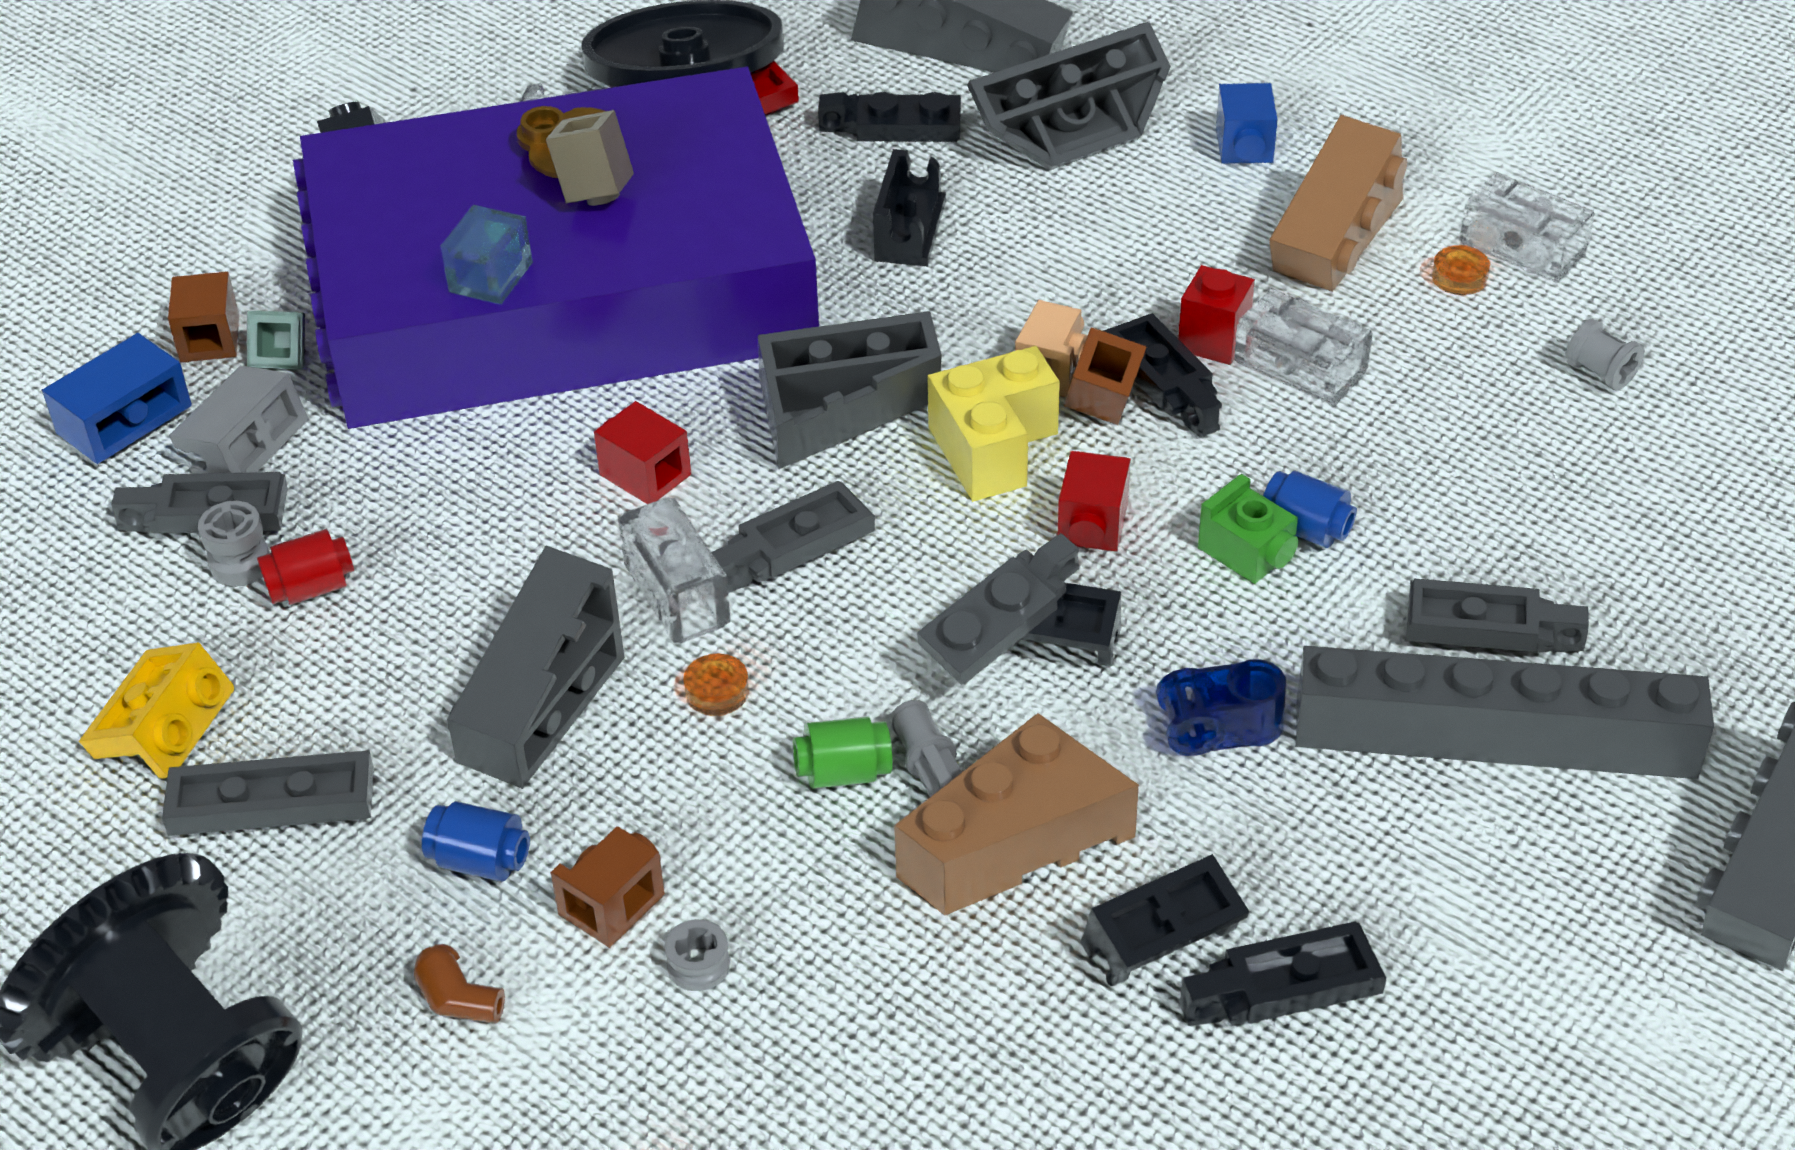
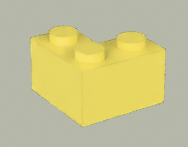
M1033 346L1012 351L1007 354L927 375L928 428L971 501L974 502L1027 487L1028 442L1058 434L1060 381L1038 347Z

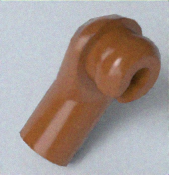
M435 944L419 953L414 966V978L434 1013L441 1016L494 1024L500 1021L505 1004L503 988L468 983L457 962L460 956L452 946Z

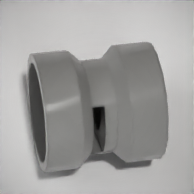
M236 500L225 501L206 510L198 520V532L201 542L207 550V562L214 580L222 585L237 587L246 586L262 578L257 557L269 554L270 552L265 539L262 537L263 526L257 509L247 502Z

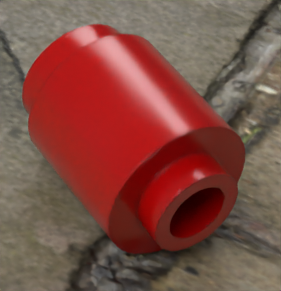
M327 528L270 546L271 553L257 557L272 604L288 600L289 605H293L345 588L347 585L344 575L355 571L344 537L331 539Z

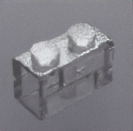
M1495 171L1483 183L1482 188L1479 187L1467 199L1459 241L1461 244L1469 246L1477 252L1486 253L1517 266L1528 273L1536 274L1559 283L1570 271L1571 266L1574 267L1585 255L1589 245L1595 213L1594 210L1524 182L1521 184L1516 179Z
M1271 288L1258 301L1257 306L1253 305L1240 318L1237 325L1234 361L1335 407L1348 393L1349 387L1353 388L1366 374L1373 333L1354 320L1341 318L1311 305L1303 298H1293V296Z
M663 498L627 511L618 518L620 537L623 541L624 565L658 619L662 620L663 627L673 643H684L723 628L731 621L729 601L726 598L728 596L726 574L675 498Z

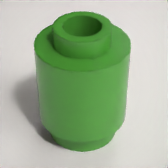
M868 716L805 723L803 736L793 737V760L797 777L808 776L810 787L817 789L873 783L876 781L877 775L891 774L892 746L887 723L885 721L871 723Z

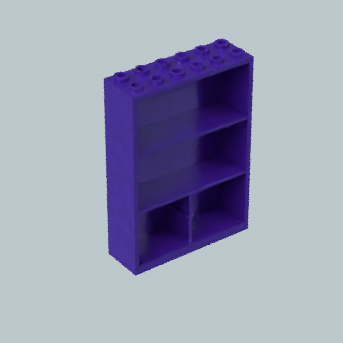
M748 66L300 136L303 158L293 159V167L298 187L299 209L303 222L301 228L308 257L306 258L307 272L311 290L315 292L310 293L316 327H320V329H315L321 364H325L327 371H335L325 374L331 407L343 406L348 429L759 358L757 335L819 327L816 259ZM539 106L555 107L563 113L579 107L596 108L605 111L615 110L634 171L633 176L621 190L620 196L611 202L595 206L588 205L586 200L566 203L558 178L549 177L537 171L529 162V152L518 144L517 128L521 124L522 115L526 111Z

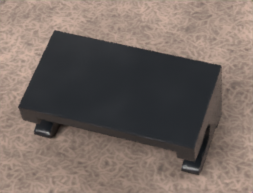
M893 149L873 211L874 261L928 267L946 204V193L941 192V168L938 161L934 157H930L926 169L928 175L917 177L910 172L911 160L908 150Z
M1065 583L1067 591L1057 600L1058 609L1021 639L1098 651V664L1112 667L1114 642H1118L1121 631V591Z
M1211 854L1091 908L1081 939V945L1090 959L1104 953L1109 964L1106 981L1108 985L1115 986L1126 981L1130 972L1213 933L1217 936H1224L1236 930L1239 921L1246 919L1250 911L1214 855Z

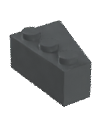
M930 311L757 335L759 379L778 469L928 405L927 375L941 371L942 359Z
M547 545L544 547L447 718L456 763L522 789L529 782L625 658L613 570L611 568Z

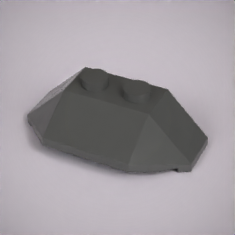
M1148 21L970 80L967 87L988 132L1050 171L1138 140L1142 136L1171 66Z

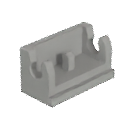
M240 365L169 434V437L176 449L186 453H196L204 459V461H197L189 468L193 474L257 472L309 418L289 373Z

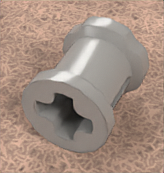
M1590 318L1573 334L1568 343L1565 356L1566 362L1569 365L1577 368L1582 365L1604 377L1605 383L1609 388L1619 391L1637 373L1642 364L1645 349L1643 345L1636 341L1626 343L1604 331L1602 322Z

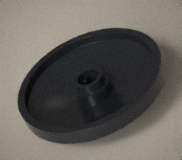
M691 0L649 6L611 18L586 34L582 40L581 49L585 71L588 75L599 82L618 87L747 66L750 73L770 64L781 54L784 48V37L780 17L765 7L730 0Z

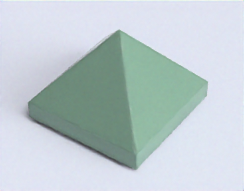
M247 311V366L255 368L304 369L305 313Z

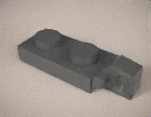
M281 472L163 474L162 483L151 485V487L115 488L111 505L118 530L156 534L158 532L196 533L198 532V520L206 510L225 501L237 500L247 502L257 509L263 531H281L288 488L285 474Z
M838 480L739 524V534L730 539L728 545L709 553L710 580L723 594L749 586L753 579L757 582L766 581L769 577H776L874 532L875 515L842 481Z
M1060 533L1038 548L1035 555L1026 549L1017 554L1016 558L1012 556L917 632L918 644L961 685L966 684L1058 609L1057 600L1067 591V585L1064 581L1080 569L1078 564L1079 548Z
M1417 578L1410 580L1406 641L1536 652L1537 650L1539 653L1549 651H1584L1589 627L1587 606L1554 604L1553 601L1541 598L1540 589Z

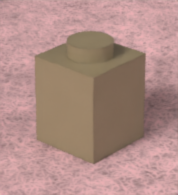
M615 110L563 119L546 138L566 203L586 200L588 205L595 206L611 202L620 196L621 190L634 174Z

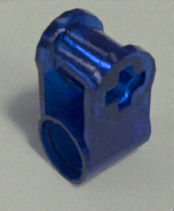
M1249 659L1236 664L1199 669L1183 668L1167 674L1157 684L1155 693L1159 706L1168 713L1170 721L1166 730L1167 740L1170 748L1178 754L1198 756L1216 750L1245 746H1264L1278 739L1284 730L1286 677L1282 670L1271 662L1262 659ZM1186 687L1192 689L1191 699L1187 697ZM1191 725L1195 729L1196 736L1194 737L1189 734Z

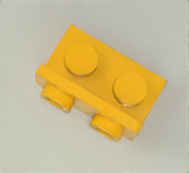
M199 642L146 650L80 738L79 743L93 759L135 756L139 754L160 779L167 778L168 768L179 767L183 764L234 691V685Z

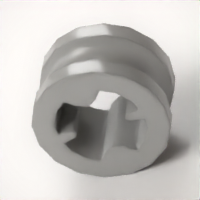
M693 919L680 923L667 935L664 945L667 970L670 979L677 986L688 991L700 992L712 989L727 976L730 967L728 940L725 932L718 924L709 920ZM706 949L704 960L697 962L689 961L691 950Z

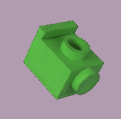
M1240 474L1201 504L1198 549L1256 584L1274 568L1280 569L1292 559L1298 547V538L1296 537L1298 517L1250 488L1251 479Z

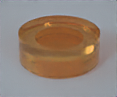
M1466 245L1449 246L1436 254L1432 280L1438 288L1450 294H1475L1487 285L1490 261L1484 253L1476 248Z
M720 653L704 655L694 660L685 670L683 681L686 700L692 709L701 714L721 716L732 713L739 709L748 698L749 683L747 669L739 659L731 655Z

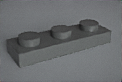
M370 750L169 767L162 814L167 835L371 818L374 766Z

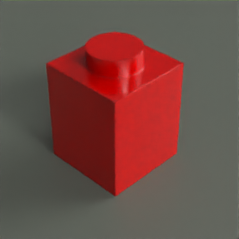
M1201 265L1181 298L1178 339L1195 356L1231 365L1250 332L1255 279L1234 274L1224 269H1215Z
M637 401L608 419L594 431L600 476L649 506L691 475L687 431Z
M1070 451L1059 496L1058 535L1062 533L1077 547L1118 552L1128 506L1131 458Z

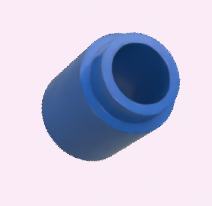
M1296 470L1290 474L1277 471L1269 481L1263 494L1265 498L1298 517L1297 537L1325 548H1329L1336 539L1344 541L1347 538L1357 514V508L1350 505V491Z
M458 801L452 802L449 806L439 804L434 806L427 817L422 834V853L424 857L434 859L439 868L500 882L505 881L513 870L519 871L523 867L530 846L529 832L523 830L519 815Z

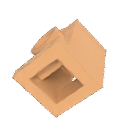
M1038 300L1015 341V351L1037 346L1060 381L1059 396L1066 397L1073 377V367L1076 368L1087 339V335L1081 334L1084 329V320L1081 316L1082 310Z

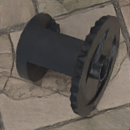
M194 853L171 854L146 861L111 878L85 895L50 924L29 946L15 964L0 989V1043L10 1054L15 1053L21 1060H25L30 1056L41 1062H49L56 1056L68 1059L78 1049L89 1051L99 1040L105 1037L110 1039L115 1037L147 1074V1077L131 1101L129 1111L135 1117L134 1127L139 1132L140 1140L148 1150H197L220 1138L251 1115L268 1099L291 1070L300 1051L303 1030L297 1018L278 998L273 996L253 997L224 1009L191 972L196 969L195 962L198 957L211 949L210 938L221 930L220 918L227 913L228 903L226 899L228 898L229 889L224 882V875L214 863L205 856Z

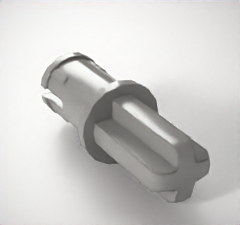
M910 700L897 706L890 716L891 727L898 735L907 753L905 764L911 775L920 778L929 797H931L962 773L955 760L957 756L956 747L949 737L941 735L925 702Z

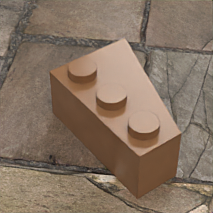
M1340 115L1269 239L1274 272L1333 292L1345 275L1350 274L1354 270L1361 254L1403 200V179L1407 169V159L1402 157L1401 133Z
M1037 713L894 825L896 878L943 915H948L1021 885L1022 875L1054 862L1060 868L1079 861L1080 851L1113 839L1116 845L1135 838L1139 785Z

